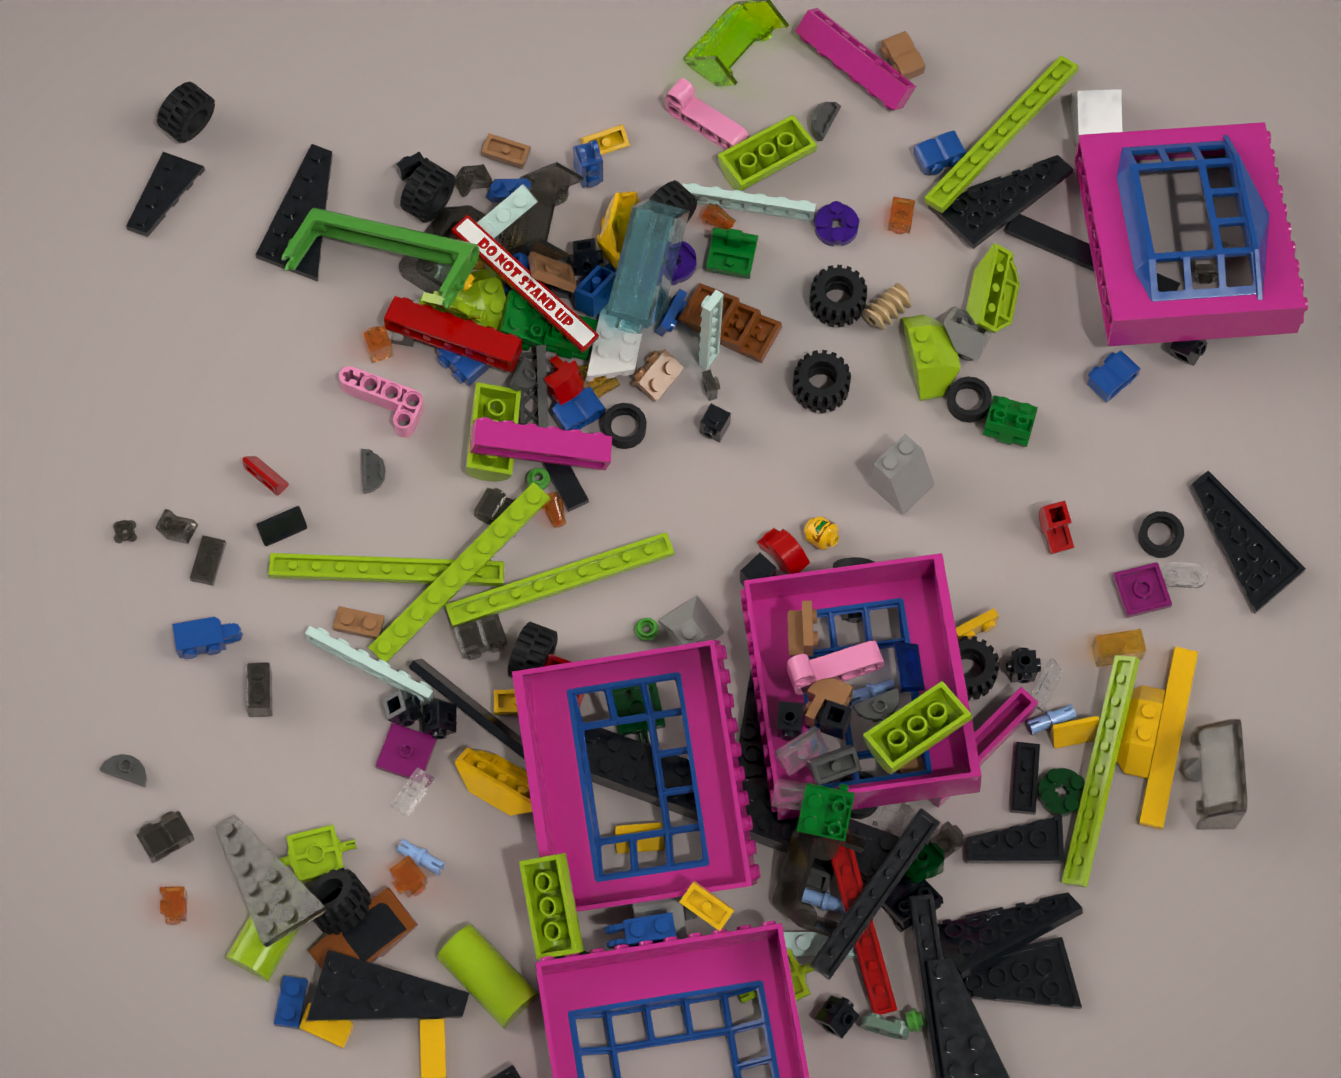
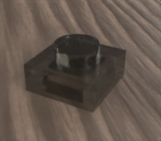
M711 369L702 372L701 382L708 401L717 399L718 390H720L717 376L713 377Z

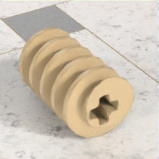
M898 282L895 283L894 287H890L887 292L881 294L880 298L875 299L874 303L869 304L867 309L862 310L864 319L871 326L884 330L885 325L883 322L888 325L892 323L890 316L897 319L899 316L897 311L901 314L905 313L903 305L906 308L912 307L909 293L903 285Z

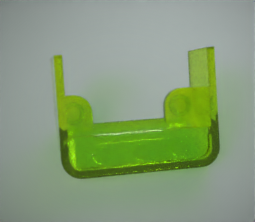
M771 0L735 2L727 8L686 53L683 60L691 69L716 86L736 85L738 82L732 76L733 71L730 69L754 41H766L772 36L774 29L787 28L789 24Z

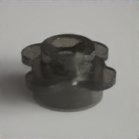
M133 520L115 522L113 525L116 533L114 541L119 544L123 541H136V522Z

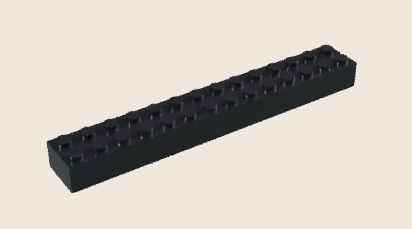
M603 728L585 730L592 782L660 807L651 746ZM677 755L661 759L664 782L667 789L693 784L688 759ZM746 780L742 781L743 791L747 790L749 796V805H746L747 815H751L753 830H750L751 840L755 839V842L834 870L825 837L798 832L799 817L778 820L777 812H772L769 789ZM693 792L667 797L669 811L698 821ZM850 819L848 831L862 881L867 883L899 836Z

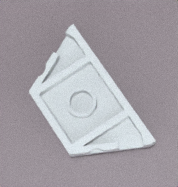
M603 308L600 311L596 328L599 339L593 343L586 381L588 382L593 381L594 377L605 376L608 379L615 378L618 375H633L636 367L642 333Z

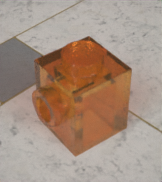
M385 325L372 327L363 333L364 343L372 364L394 357L392 344Z
M409 855L389 869L391 877L394 879L392 884L399 894L404 892L409 898L412 895H419L426 889L425 885L428 884L427 877Z

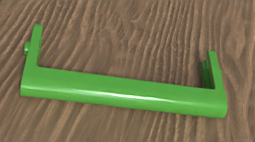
M314 207L310 210L294 237L290 239L282 256V260L290 258L285 266V270H295L318 236H324L450 265L452 268L439 290V293L443 294L442 298H444L442 305L445 308H449L458 293L463 290L467 278L478 261L479 246L474 243Z

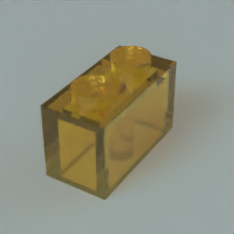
M1141 629L1098 635L1094 637L1091 645L1096 667L1113 665L1115 655L1133 656L1142 660L1147 651Z

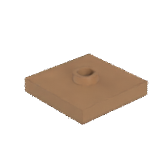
M533 251L530 252L528 263L532 278L574 293L577 285L571 265Z

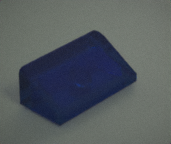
M895 642L894 652L900 693L925 690L918 644Z

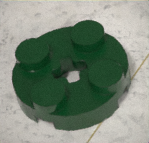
M1053 768L1041 779L1037 791L1038 798L1048 813L1055 816L1061 814L1062 817L1069 816L1079 810L1085 781L1082 776L1070 769ZM1064 787L1068 795H1064L1063 798L1059 797V793L1055 791L1056 788Z
M929 842V845L925 844L904 875L909 877L911 882L918 883L923 879H929L943 873L944 852L941 847L933 842Z

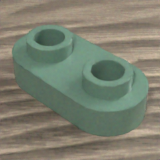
M871 1012L868 1015L862 1016L860 1027L866 1031L899 1040H907L910 1031L904 1021L892 1019V1021L884 1020L881 1015Z

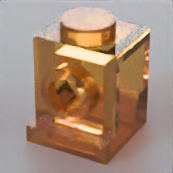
M893 197L888 231H893L896 234H910L915 200Z
M160 887V894L164 898L160 900V913L164 914L166 918L165 923L168 925H178L180 921H187V891L185 887Z

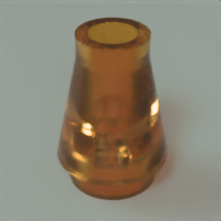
M710 203L702 216V219L706 221L705 223L727 230L729 228L732 229L736 222L718 204Z
M558 492L547 494L551 500L543 507V510L553 527L558 528L566 525L562 496H559Z

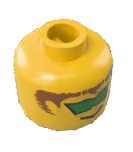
M824 516L811 518L804 528L807 542L820 550L834 547L840 538L837 524Z

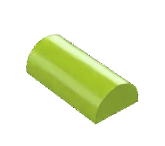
M791 115L718 154V161L731 187L734 190L744 191L816 152L817 144L797 118Z
M476 382L465 470L469 476L493 482L504 481L512 476L513 458L470 453L471 427L476 419L483 417L490 418L492 421L502 422L509 420L518 424L521 390L515 391L507 387Z
M941 681L864 733L863 737L868 749L879 765L887 773L893 774L971 721L972 714L946 684Z
M566 853L519 861L536 958L556 957L583 952V942Z
M275 873L225 959L269 982L308 915L303 907L305 902L304 896L308 893V888L288 876Z
M469 924L457 932L437 955V960L503 1029L540 996L473 924Z

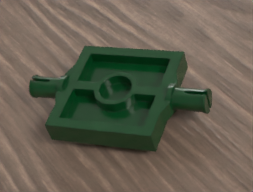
M656 683L648 684L653 710L655 712L662 711ZM639 686L612 690L619 717L644 714L646 712ZM664 718L656 719V729L664 728ZM647 721L616 725L618 734L623 736L635 734L639 736L640 742L644 743L645 739V743L651 745L648 737Z

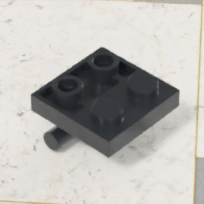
M903 875L882 905L899 922L896 924L899 932H903L912 926L908 897L933 894L936 910L944 903L943 897L925 879L914 883L909 880V877Z

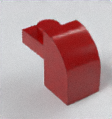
M556 355L549 359L554 373L545 377L544 381L551 397L560 405H563L582 391L584 380L575 360L571 363H568L566 360L563 362Z
M1066 501L1040 508V527L1042 534H1045L1050 554L1075 548L1068 527L1072 521Z
M773 528L757 541L759 548L773 556L779 569L786 574L799 573L810 564L803 548L785 529L778 531Z

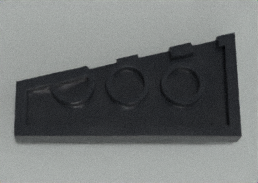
M163 152L126 225L127 230L149 237L166 217L165 214L168 210L178 203L180 196L190 189L198 175H202L205 171L204 166Z
M1062 814L1046 820L1041 819L1021 826H1012L1009 829L995 830L967 837V863L1063 864Z

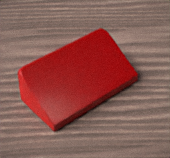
M246 456L242 459L244 469L275 495L279 496L289 486L285 479L258 457Z

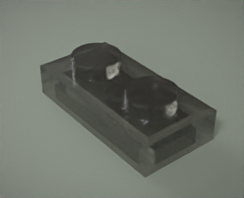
M202 536L190 575L191 581L214 586L226 546L225 540Z

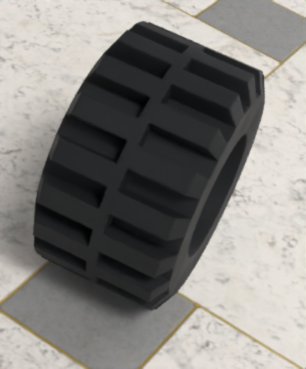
M185 82L176 87L164 100L157 115V124L178 142L185 143L190 141L210 121L215 108V100L195 83Z
M432 161L424 162L412 173L404 186L400 199L401 209L424 223L432 221L447 205L453 193L455 176Z
M678 181L668 182L648 199L642 209L640 224L659 241H665L677 234L689 222L696 210L698 200Z
M837 264V268L831 265L828 266L827 271L823 268L820 270L819 275L816 274L811 284L809 303L816 319L821 318V323L829 322L831 327H834L835 324H839V327H844V323L851 325L854 319L857 321L860 318L862 310L865 309L867 285H865L863 277L859 278L860 273L857 270L852 272V267L847 266L845 269L842 268V265ZM832 290H842L850 296V299L845 302H834L826 294Z
M818 350L812 352L811 356L807 353L804 355V360L800 359L798 361L797 367L794 370L793 394L794 396L797 395L796 400L798 403L803 402L805 409L810 407L812 408L811 412L815 413L816 410L826 413V409L832 412L835 410L836 405L840 407L843 405V400L846 401L850 389L851 372H849L848 364H844V359L836 357L837 353L827 354V350H822V353H818ZM815 375H826L833 380L834 385L821 389L813 386L809 379Z
M529 621L521 630L513 647L508 663V676L513 678V671L544 667L548 654L554 655L558 641L557 631Z
M962 636L961 641L958 639L961 660H972L982 670V673L977 677L969 678L964 676L968 701H970L971 697H974V700L980 699L981 694L985 696L988 694L989 689L992 690L1000 668V662H997L998 654H993V646L987 647V641L982 639L979 642L975 636H972L971 640L967 636Z
M344 868L333 869L327 874H322L319 879L313 882L312 886H309L307 889L308 893L304 896L305 902L303 907L305 912L318 928L328 935L333 933L338 935L341 932L349 931L352 927L354 928L360 920H363L364 914L369 911V905L371 904L369 891L354 872Z

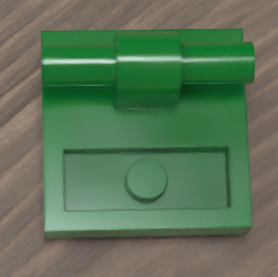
M714 227L706 271L750 279L759 235L743 233L742 230L731 228L727 230Z
M510 290L507 293L499 332L513 334L521 339L522 350L528 351L530 345L534 347L536 345H543L548 321L517 292Z
M579 316L594 331L596 330L598 320ZM549 323L543 343L546 345V351L557 353L559 357L572 359L573 357L585 361L588 360L590 347L582 353Z
M994 395L983 435L998 439L997 442L1008 445L1013 443L1027 447L1038 407Z
M806 783L797 831L845 841L855 793L849 792V786L846 784H839V788L835 789Z

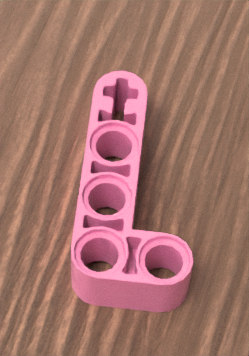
M680 78L666 95V110L670 115L723 149L727 150L749 137L748 132L741 125L696 98L695 88L689 81Z
M347 366L340 371L339 379L343 392L394 411L393 422L398 436L405 438L414 433L424 412L423 397L420 392L355 367ZM369 386L376 387V389L372 391L366 390V388ZM389 394L397 395V397L392 399L388 398L387 396ZM413 401L418 402V405L413 407L408 404ZM402 421L409 422L407 426L399 425V423Z
M868 641L809 660L807 654L793 656L787 661V672L795 693L803 695L818 680L833 678L842 682L877 671L885 663L877 642Z

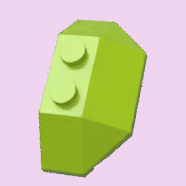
M997 243L991 246L974 270L966 308L977 325L992 333H996L1012 324L1020 286L1017 268L1013 262V252Z
M490 267L473 271L472 274L475 278L472 281L473 285L468 290L459 292L457 296L464 298L465 302L476 305L477 310L486 312V318L482 322L474 321L476 324L484 327H493L499 332L506 302L501 279Z
M924 314L901 318L920 401L943 398L947 389L961 370L958 353L952 344L944 323Z

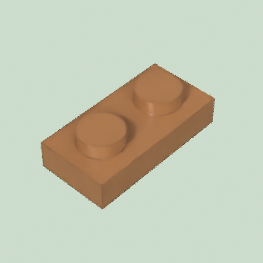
M489 133L482 148L481 156L523 169L530 154L531 146Z
M339 606L333 630L376 640L381 635L385 616Z

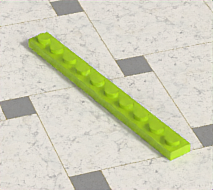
M1061 55L924 197V202L940 213H943L1079 71V65Z
M533 482L368 649L378 659L388 663L551 500L550 497Z
M665 532L446 604L445 608L454 629L675 555L669 536Z
M270 553L268 575L269 578L432 584L455 560ZM489 561L466 585L503 586L505 562Z
M1119 655L1114 657L1063 873L1062 883L1065 885L1085 888L1088 885L1140 663L1137 657Z

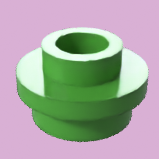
M543 468L532 469L527 475V483L530 486L534 482L543 490L550 483V475ZM536 476H541L543 479L541 481H536L534 478Z
M642 618L635 625V633L643 641L653 640L658 634V624L651 618ZM645 627H649L651 631L649 633H644L642 629Z
M912 1008L910 1012H906L910 1032H921V1027L925 1026L921 1011L916 1012L915 1008Z

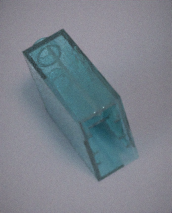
M648 199L632 207L606 315L617 317L616 328L630 333L642 334L643 328H649V326L653 325L664 315L689 210Z

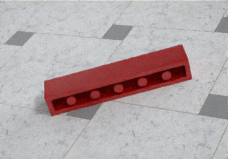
M394 296L384 316L386 330L510 373L513 372L522 353V341L513 334H504L498 332L493 327L478 325L470 319L464 320L455 317L450 312L443 313L437 311L429 305L414 303L406 297Z

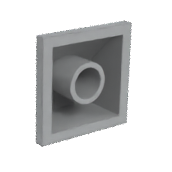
M954 307L944 320L945 328L956 352L960 353L964 359L977 361L982 355L992 332L977 325L968 312Z
M698 596L690 599L658 621L676 646L714 640L724 633Z

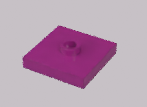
M1158 562L1113 573L1112 576L1126 618L1172 606V601Z
M392 723L377 760L376 769L421 783L437 739L432 738L431 735Z

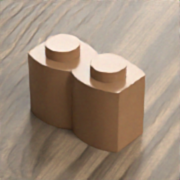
M906 31L882 40L879 49L880 56L890 66L908 80L924 74L925 63Z

